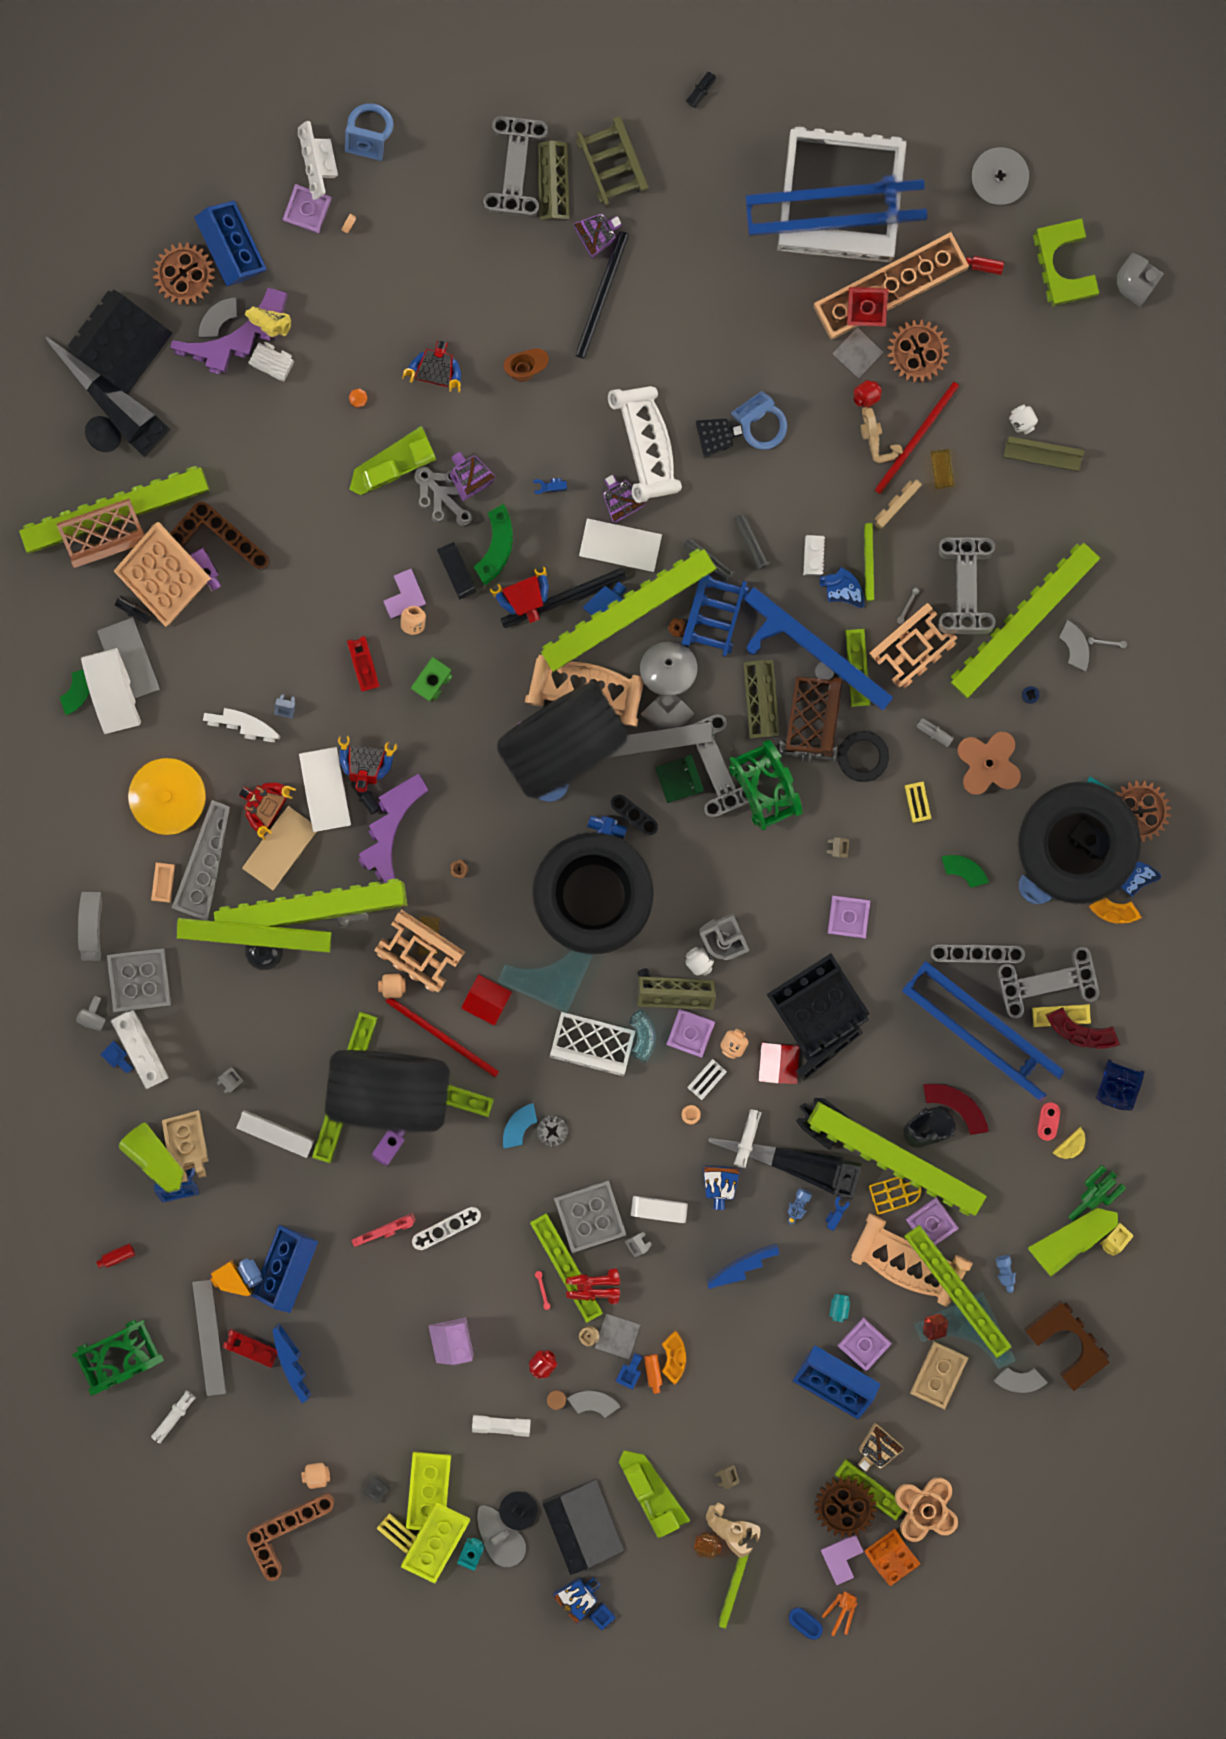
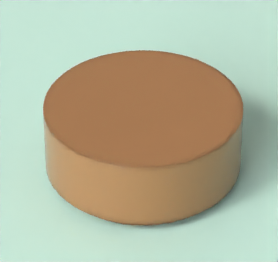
M560 1390L551 1391L547 1396L548 1406L554 1410L564 1407L566 1403L565 1394Z

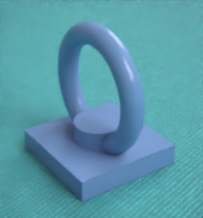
M363 104L356 107L350 113L347 121L345 152L382 161L384 141L391 135L393 130L391 114L384 107L377 104ZM367 111L379 113L385 119V130L382 133L357 128L355 127L356 118L361 113Z
M763 391L732 411L731 414L736 421L743 425L742 430L746 441L754 448L767 450L774 448L784 439L787 432V420L784 413L776 406H773L775 403L772 398ZM766 412H770L779 420V432L774 439L768 442L757 441L750 432V424L761 419Z

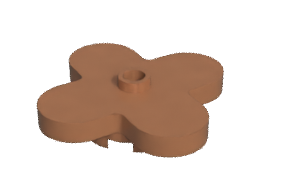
M998 732L990 738L987 744L974 737L965 738L959 743L957 748L958 756L969 765V769L963 777V787L968 793L973 795L982 794L992 782L1002 789H1012L1019 784L1021 778L1020 771L1008 760L1015 749V740L1009 733ZM987 760H992L993 765L991 767L986 765Z

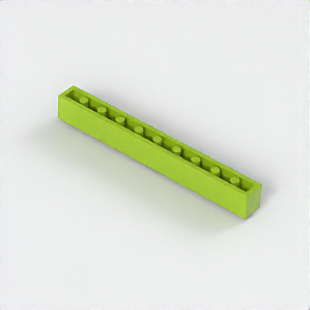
M193 466L187 468L186 473L179 475V472L168 475V479L163 481L159 478L150 481L148 486H135L131 488V492L125 493L121 491L115 493L114 498L108 500L106 497L98 499L94 505L84 504L78 506V510L74 512L67 510L59 513V517L52 518L50 516L41 519L42 523L36 525L34 523L26 524L23 526L24 529L19 530L26 552L31 554L62 543L63 539L58 530L57 523L130 498L136 515L140 516L209 492L210 489L203 469ZM128 505L120 507L117 513L127 517L130 511ZM103 513L99 519L109 523L112 515ZM115 516L112 525L125 520ZM90 519L83 520L81 526L91 529L94 521ZM97 523L93 531L100 530L107 526ZM71 525L63 527L64 532L69 535H73L76 527ZM79 529L75 537L88 534V532Z
M1077 543L1069 551L1071 556L1068 559L1063 558L1056 565L1058 569L1054 573L1050 571L1043 579L1045 583L1041 587L1037 585L1030 592L1032 597L1028 601L1024 599L1016 607L1019 610L1015 615L1010 613L1003 621L1005 625L1001 629L997 627L990 634L992 639L988 643L984 641L977 648L979 651L975 657L971 655L964 662L966 666L961 671L957 669L952 674L951 678L953 680L950 684L966 699L1097 563L1100 557L1085 543L1081 545Z
M699 548L689 554L690 558L683 561V559L675 562L673 569L669 571L664 569L656 575L658 578L651 582L650 579L640 585L641 589L638 591L631 590L626 593L624 600L620 602L615 600L608 605L609 609L602 613L601 610L591 616L592 620L589 622H580L575 626L576 630L569 633V631L561 634L559 641L554 644L550 641L544 645L541 654L553 672L557 671L715 571L716 567L705 549L701 551Z
M390 879L385 884H380V882L368 883L369 886L367 887L353 885L348 890L335 888L331 889L330 893L316 891L312 893V896L305 897V894L294 895V899L288 900L286 897L276 898L275 902L268 903V900L257 901L256 905L249 906V903L239 904L238 908L233 909L230 906L220 907L219 911L214 912V919L216 922L282 927L408 905L405 883L399 881V879Z
M819 1101L807 1121L811 1124L810 1128L818 1133L822 1130L828 1134V1139L836 1143L840 1140L845 1143L843 1147L852 1152L854 1149L861 1152L860 1156L868 1161L871 1158L877 1161L876 1165L884 1170H887V1168L894 1171L893 1175L902 1180L904 1177L910 1179L911 1185L918 1189L921 1186L926 1188L927 1194L934 1198L937 1195L944 1198L942 1202L951 1207L955 1204L960 1207L959 1211L967 1216L970 1214L976 1216L987 1197L984 1193Z

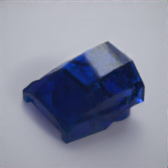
M1108 1059L1096 1099L1104 1105L1119 1110L1132 1111L1145 1071H1136L1113 1063L1112 1060Z

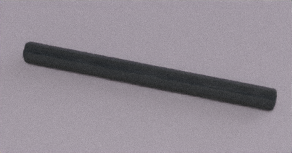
M624 231L619 232L575 353V356L584 359L590 346L629 234Z
M619 568L552 596L543 603V606L536 608L538 614L544 613L601 589L604 586L625 579V571L623 568ZM526 613L520 616L509 614L501 618V623L504 628H508L528 618Z

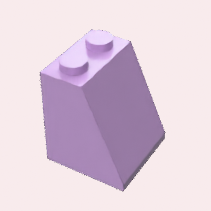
M466 1317L429 1325L436 1363L455 1365L473 1360L474 1352Z

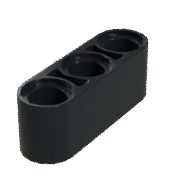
M455 542L437 549L459 600L476 593V588Z
M619 794L612 798L611 807L637 829L646 835H653L657 832V822L633 802ZM616 798H622L625 801L623 808L617 809L614 806ZM633 809L638 810L640 813V817L636 821L629 818V812ZM651 821L655 824L653 832H646L644 830L646 822Z

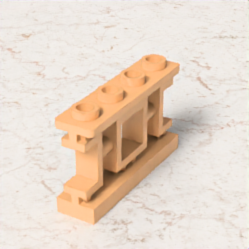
M929 603L924 605L869 653L870 657L878 665L886 659L898 674L891 681L898 689L901 686L905 689L913 682L911 678L915 674L920 676L927 670L926 665L930 661L934 664L942 657L940 653L945 648L949 651L957 644L955 642L957 639L956 635H942L932 624L931 620L937 613L933 611ZM928 613L929 617L924 622L930 629L923 635L916 628L910 633L908 629ZM914 634L927 648L915 660L902 648V645ZM936 635L940 641H943L946 637L950 639L929 656L928 653L933 649L928 642L931 637ZM897 639L900 640L895 646L901 653L898 657L892 660L886 653L880 658V653ZM907 660L911 666H914L917 662L920 663L902 681L899 680L904 674L898 667L902 662Z
M401 910L391 924L399 931L391 943L382 938L374 951L377 952L381 959L391 961L396 969L409 973L411 979L424 983L425 987L431 992H439L447 981L439 976L440 972L447 962L456 967L465 951ZM406 927L415 933L410 942L400 936ZM415 941L431 951L423 964L407 955ZM396 942L405 948L400 957L390 951ZM438 948L448 954L442 963L433 958ZM427 964L437 969L432 978L422 972Z

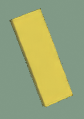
M1090 1004L1032 1008L1033 1027L1051 1026L1045 1014L1062 1007L1067 1015L1077 1024H1090Z

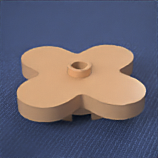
M941 1477L933 1478L923 1490L912 1484H903L896 1490V1504L907 1512L901 1523L900 1530L903 1537L908 1541L918 1542L922 1540L929 1530H934L940 1535H950L956 1530L958 1526L957 1516L946 1507L952 1496V1486L947 1480ZM928 1506V1511L923 1512L924 1508Z

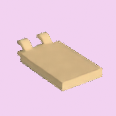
M199 1110L162 1120L166 1149L184 1171L181 1183L188 1181L185 1170L194 1167L199 1178L206 1176L203 1163L209 1160Z

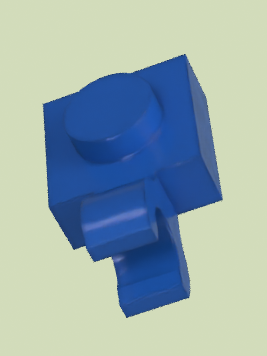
M562 478L551 479V483L547 484L540 479L533 481L534 484L538 483L542 486L540 490L534 491L537 495L544 492L567 491L566 481H562Z
M115 1041L100 1054L113 1068L119 1065L125 1073H129L134 1068L124 1059L128 1053Z
M837 1196L835 1199L836 1209L834 1212L830 1211L825 1219V1222H827L826 1227L834 1231L844 1211L850 1204L847 1201L844 1206H840V1196Z
M635 1353L630 1365L624 1363L615 1382L633 1390L641 1374L637 1367L642 1356Z

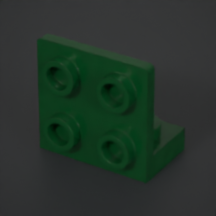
M692 755L655 768L667 803L704 791Z

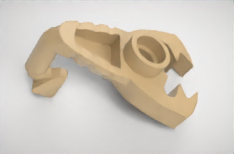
M862 408L864 424L860 425L863 440H869L873 461L883 463L896 460L899 454L903 453L902 446L899 444L890 445V448L894 450L892 453L879 455V434H882L880 422L876 423L872 408Z
M719 1502L716 1506H709L706 1520L712 1530L722 1539L726 1540L728 1547L739 1558L750 1554L753 1548L747 1549V1543L743 1546L739 1545L743 1542L742 1538H746L747 1531L751 1533L750 1540L755 1537L758 1542L760 1527L745 1521L733 1522L723 1519L721 1516L725 1507Z

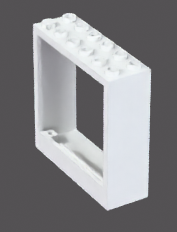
M795 127V129L790 131L783 192L791 191L796 141L895 151L893 176H895L896 182L902 181L906 141H902L900 137H891L890 140L883 139L881 135L864 137L862 133L845 135L843 131H833V133H825L826 130L823 129L806 131L804 127ZM897 192V195H896L897 201H898V202H897V209H898V211H899V206H900L901 192ZM782 202L780 221H788L790 202ZM898 223L888 224L886 235L833 229L779 234L777 251L892 263Z

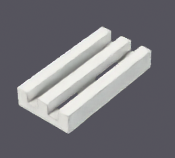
M712 1059L687 1088L702 1100L727 1071ZM712 1065L716 1066L697 1089H694L693 1086ZM718 1070H720L721 1073L706 1088V1090L702 1094H700L699 1091L713 1077V1075Z

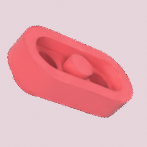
M1045 1103L1040 1110L1037 1134L1045 1141L1052 1140L1057 1134L1060 1108L1055 1103ZM1049 1109L1054 1110L1052 1116H1049L1047 1113ZM1050 1128V1134L1046 1135L1044 1129Z

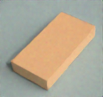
M156 862L151 901L171 903L175 873L174 864Z

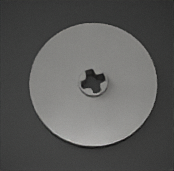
M1004 147L992 148L985 151L976 160L971 174L972 185L978 196L987 203L1007 205L1018 200L1025 192L1029 183V169L1023 157L1016 151ZM998 172L1006 176L1002 181L995 177Z

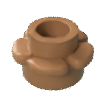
M463 860L454 861L450 865L451 875L459 879L464 878L469 871L468 865Z

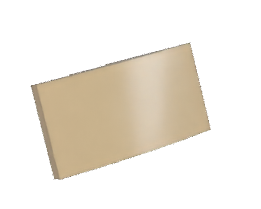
M289 806L270 829L272 834L269 832L266 834V840L263 839L242 867L243 870L273 891L317 833L313 832L312 823Z

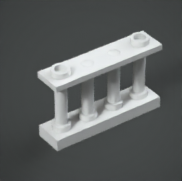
M135 1011L126 1012L111 1020L145 1088L148 1089L168 1079L169 1076Z

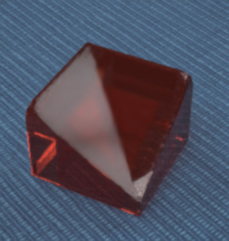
M942 1314L925 1317L923 1334L930 1341L946 1337L948 1320Z

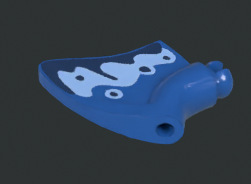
M840 567L835 574L820 576V586H827L829 602L843 601L859 608L864 607V596L861 586L851 572Z
M1137 861L1133 873L1121 888L1133 897L1143 886L1160 880L1161 874L1151 866Z

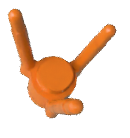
M846 1591L842 1595L838 1594L834 1602L822 1615V1618H825L840 1602L839 1606L843 1609L831 1633L832 1636H835L846 1611L849 1610L844 1631L845 1635L848 1634L854 1609L857 1605V1597Z

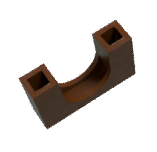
M1059 1300L1024 1328V1330L1037 1346L1054 1333L1062 1330L1072 1331L1079 1336L1082 1344L1080 1356L1060 1373L1070 1388L1075 1391L1110 1363L1107 1360L1109 1355L1102 1347L1099 1349L1095 1345L1097 1340L1090 1332L1087 1334L1083 1330L1085 1325L1079 1317L1075 1319L1071 1315L1073 1310L1067 1302L1063 1304Z

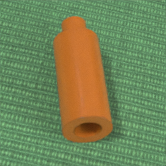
M658 1355L644 1356L648 1385L652 1387L653 1394L660 1393V1386L663 1384Z

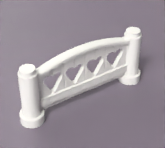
M652 386L625 391L616 389L611 390L608 394L610 407L612 409L621 408L640 480V483L634 484L632 487V496L637 503L646 502L649 498L675 494L681 491L682 488L681 482L673 477L671 443L663 418L654 402V399L658 396V391ZM643 406L648 409L649 421L636 415ZM647 425L652 426L654 440L641 434ZM653 443L657 445L659 458L646 453ZM657 462L662 464L663 477L651 472V469Z

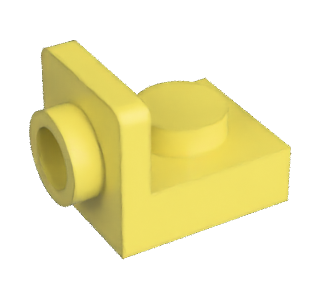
M1118 1223V1226L1100 1242V1245L1103 1246L1105 1252L1114 1256L1124 1249L1133 1238V1235L1121 1223Z

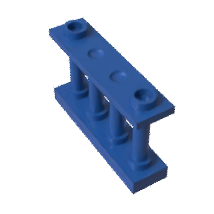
M709 575L699 580L682 645L689 647L690 643L694 644V642L724 650L722 654L724 657H726L727 653L731 654L734 643L730 641L742 597L745 598L748 594L749 587H746L747 582L743 581L742 586L739 587L714 580ZM711 586L739 594L737 604L732 605L707 598V595H703L705 587L709 588ZM707 605L734 613L731 624L701 616L702 614L698 613L700 606ZM700 623L729 631L726 642L697 635V632H693L695 624L699 625Z

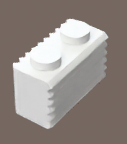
M264 342V344L258 343L249 361V365L285 382L294 364V360L291 359L292 355L285 351H281V353L275 351V347L267 342Z
M805 536L803 575L821 576L824 573V536Z

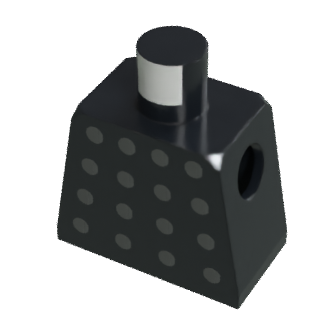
M727 419L696 421L704 458L733 447L732 438L742 436L740 424L729 427Z

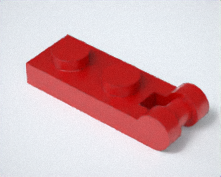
M361 636L360 639L354 641L353 639L347 640L361 692L379 688L380 684L366 636ZM362 646L363 652L356 653L355 648Z
M229 1330V1337L224 1342L223 1348L272 1368L278 1355L276 1348L236 1330ZM236 1339L241 1340L239 1346L234 1345Z

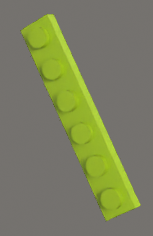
M545 1213L531 1221L530 1224L568 1291H577V1284H566V1278L581 1275V1272L548 1214ZM573 1299L586 1323L603 1314L596 1299L594 1302L591 1300Z

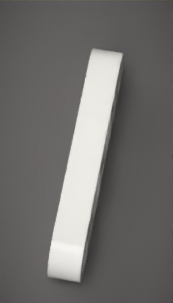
M468 1207L414 1235L412 1244L417 1250H424L476 1224L481 1218V1212L477 1207ZM470 1210L477 1212L476 1220L472 1218L467 1219V1225H464L463 1219L459 1216L463 1214V1217L468 1216ZM454 1218L458 1219L461 1223L458 1229L450 1227V1221ZM436 1227L442 1228L444 1232L440 1238H436L433 1235V1229ZM429 1231L433 1242L430 1243V1239L424 1242V1246L421 1244L417 1245V1237L425 1238L428 1236L425 1232Z

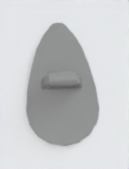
M481 1505L478 1508L477 1515L478 1527L490 1558L502 1567L517 1565L523 1560L526 1553V1543L523 1536L518 1530L508 1528L502 1522L497 1510Z

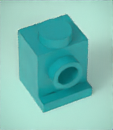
M467 1538L457 1564L475 1571L485 1545L479 1539ZM468 1552H473L475 1556L468 1554Z

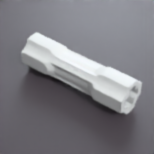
M473 1415L472 1432L513 1434L515 1436L529 1437L531 1420Z

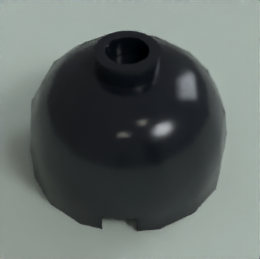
M246 945L245 956L248 963L259 970H270L276 967L284 955L283 948Z

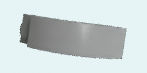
M101 892L81 893L78 916V948L81 960L83 961L101 960Z

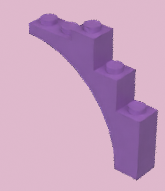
M267 288L263 301L258 308L283 313L288 295L285 292ZM248 320L236 331L220 339L204 343H185L172 340L170 348L175 351L174 354L182 357L188 354L199 362L207 360L205 366L210 369L209 372L220 375L221 372L226 373L232 351L235 356L245 358V356L251 357L257 335H259V339L265 341L275 340L276 336L271 337L267 335L266 332L261 330V327L252 324Z
M420 774L413 776L379 797L381 800L378 802L383 812L387 811L388 814L369 825L370 830L368 832L373 840H378V843L359 853L361 858L358 860L363 869L371 870L376 867L377 871H375V874L380 882L384 880L387 883V880L395 879L392 849L398 825L412 804L429 791Z

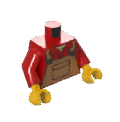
M278 782L263 783L261 786L257 785L254 791L245 786L243 787L239 796L248 801L244 807L246 810L245 816L259 837L266 840L264 834L266 832L272 834V831L268 828L271 827L287 798H293L289 796V792L291 790L296 791L295 788Z

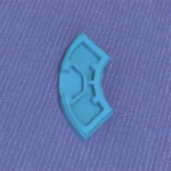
M534 1103L520 1108L509 1119L503 1134L504 1149L523 1145L525 1130L537 1122Z

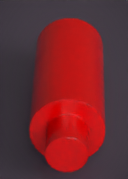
M975 255L973 258L966 257V261L971 266V269L1002 275L1003 261Z
M128 1243L102 1255V1259L96 1261L99 1268L103 1266L109 1268L135 1256V1251L131 1243Z

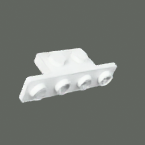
M305 121L298 127V137L300 138L306 174L309 179V189L313 200H318L325 194L323 178H335L338 176L331 140L314 139L311 122Z

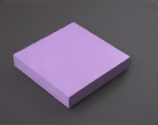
M295 184L283 221L319 234L332 197L324 194L318 200H313L310 189Z
M832 896L827 934L866 938L870 900Z
M679 1009L666 1045L702 1058L715 1021Z
M937 1197L905 1218L912 1229L920 1224L935 1245L959 1229Z
M863 1317L837 1346L866 1372L892 1343Z

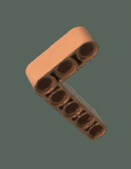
M321 1494L250 1529L247 1534V1542L264 1577L268 1581H276L282 1573V1566L270 1540L329 1513L335 1503L331 1494ZM327 1499L330 1502V1506L327 1508L322 1507L320 1501ZM309 1507L313 1510V1514L307 1516L303 1513V1509ZM293 1516L296 1522L289 1524L286 1521V1517ZM269 1525H277L278 1531L271 1532L269 1530ZM258 1532L261 1535V1539L256 1541L252 1538L251 1534ZM260 1550H267L269 1557H261ZM275 1567L278 1573L271 1575L268 1572V1568Z

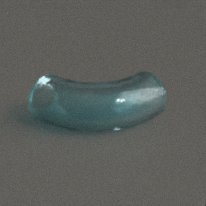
M641 1009L636 1011L629 1020V1024L637 1033V1043L631 1053L639 1061L647 1063L655 1049L656 1031L652 1020Z

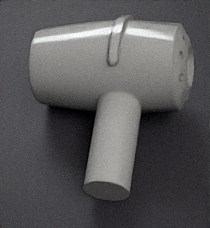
M94 996L89 1009H81L79 1011L76 1022L85 1028L101 1031L106 1020L96 1014L101 998Z

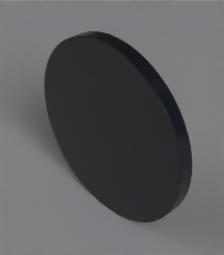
M96 416L87 422L85 436L94 449L100 452H112L120 445L121 432L109 418Z
M521 1491L512 1492L501 1501L499 1515L502 1522L508 1528L523 1530L531 1526L535 1521L537 1505L529 1494Z

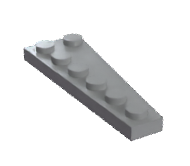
M211 801L172 906L175 910L208 921L230 812L229 806Z

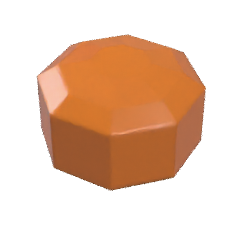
M359 388L352 390L349 395L350 404L356 408L364 407L368 401L366 392Z

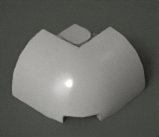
M1131 253L1116 276L1119 292L1138 307H1141L1164 273L1152 266L1145 258Z
M659 695L641 714L656 730L682 727L695 715L676 695Z
M733 913L716 921L713 919L699 929L706 949L710 955L718 959H733L749 951Z

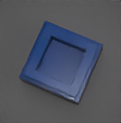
M602 1603L589 1615V1618L602 1631L616 1616Z

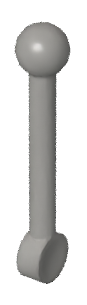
M918 588L912 589V595L903 613L897 618L898 624L904 623V617L915 596L920 592Z
M1092 637L1087 640L1089 645L1096 643L1119 646L1122 649L1127 647L1126 641L1094 640Z

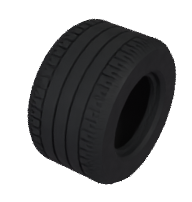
M587 683L572 690L516 725L498 740L497 751L527 797L538 799L561 788L604 761L626 743L627 730L598 685Z
M1087 782L1062 784L1043 794L1026 813L1018 837L1020 860L1032 883L1039 890H1042L1043 893L1048 894V896L1072 904L1097 902L1119 890L1135 869L1141 845L1139 826L1129 805L1114 791L1102 785ZM1086 813L1100 820L1108 831L1110 837L1108 857L1098 869L1091 873L1083 875L1067 873L1060 869L1050 857L1048 851L1049 833L1054 824L1068 814Z
M600 832L580 833L568 837V839H564L555 845L543 858V861H541L533 884L534 907L545 930L562 946L583 954L609 953L630 943L646 925L653 905V882L648 866L642 856L624 840ZM586 865H602L611 869L620 878L624 887V903L620 912L611 921L602 925L592 926L580 923L569 914L564 904L563 891L566 881L574 871Z
M339 1050L331 1056L325 1113L331 1121L358 1127L405 1132H434L444 1125L449 1085L448 1079L450 1077L449 1067L444 1061L407 1054L364 1050Z

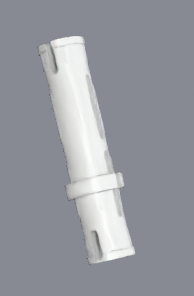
M752 1109L749 1111L742 1140L737 1147L738 1153L734 1162L735 1166L738 1165V1167L746 1168L748 1156L753 1150L752 1143L762 1114L761 1112Z
M185 1391L178 1403H174L171 1412L154 1434H152L153 1440L156 1441L157 1439V1443H162L179 1418L186 1414V1409L195 1400L193 1394L189 1395L190 1392Z

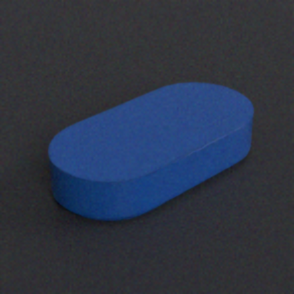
M796 1607L789 1612L790 1624L808 1639L816 1640L822 1635L823 1628L821 1623L803 1608Z

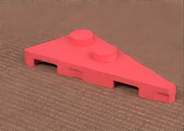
M413 1213L408 1214L351 1241L353 1246L356 1247L383 1235L387 1238L394 1235L398 1229L402 1228V1230L412 1227L416 1219Z

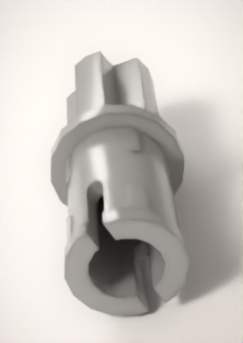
M921 718L916 726L931 736L930 739L934 738L946 747L950 745L954 738L942 731L940 726L936 727L924 718Z

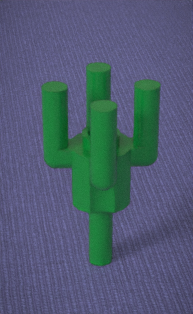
M1101 1165L1085 1180L1084 1184L1088 1189L1081 1195L1083 1202L1068 1215L1072 1221L1080 1216L1088 1207L1094 1210L1101 1202L1109 1206L1127 1189L1121 1183L1109 1196L1106 1194L1117 1183L1115 1180L1117 1175L1114 1171H1111L1096 1184L1094 1182L1107 1171V1168Z

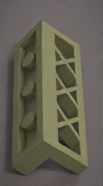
M550 140L538 143L540 220H569L567 143ZM556 147H561L560 157L556 154ZM557 166H559V167L561 168V176H560V177H559V175L556 173V167H557ZM558 185L562 188L561 196L557 192ZM559 204L563 208V215L558 214L557 206Z
M1009 436L1006 440L1003 458L1079 472L1085 450Z
M773 660L743 662L750 739L780 736ZM756 665V674L754 675V677L751 674L750 666ZM754 684L758 688L756 696L752 692ZM756 704L759 706L758 714L754 712V706ZM757 723L761 725V734H756Z
M638 977L639 993L637 1007L713 1010L716 999L714 980ZM643 984H650L653 988H644ZM662 985H670L672 988L665 989ZM685 985L690 987L691 989L684 990L681 986ZM707 986L710 988V991H703L700 987Z

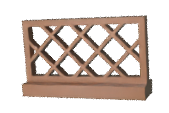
M130 498L57 523L73 568L133 548L145 536ZM128 505L130 511L127 517L117 513L120 507ZM109 513L112 515L109 523L99 519L101 514ZM115 516L125 520L121 528L112 525ZM90 519L94 521L91 529L81 526L83 520ZM127 522L136 525L137 530L129 532L124 530ZM97 523L107 526L103 534L93 531ZM71 525L76 527L73 535H69L64 532L63 527ZM109 528L119 531L117 537L110 538L106 536ZM79 529L88 532L85 541L75 537ZM91 534L101 538L98 544L94 545L88 542ZM73 540L83 544L80 550L72 551L70 546Z

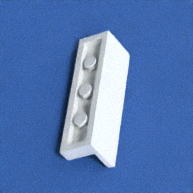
M246 1110L242 1111L237 1129L305 1158L308 1157L315 1141L314 1139Z

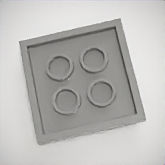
M165 948L107 955L113 1012L171 1005Z
M609 1180L554 1198L572 1253L627 1235Z

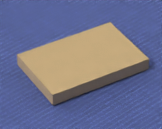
M933 1341L910 1394L945 1410L969 1357Z

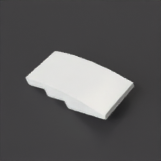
M115 648L82 657L81 661L85 678L104 734L140 725L141 720L135 708L136 701L129 686L131 681L118 649Z
M337 747L300 753L299 757L313 832L351 825Z

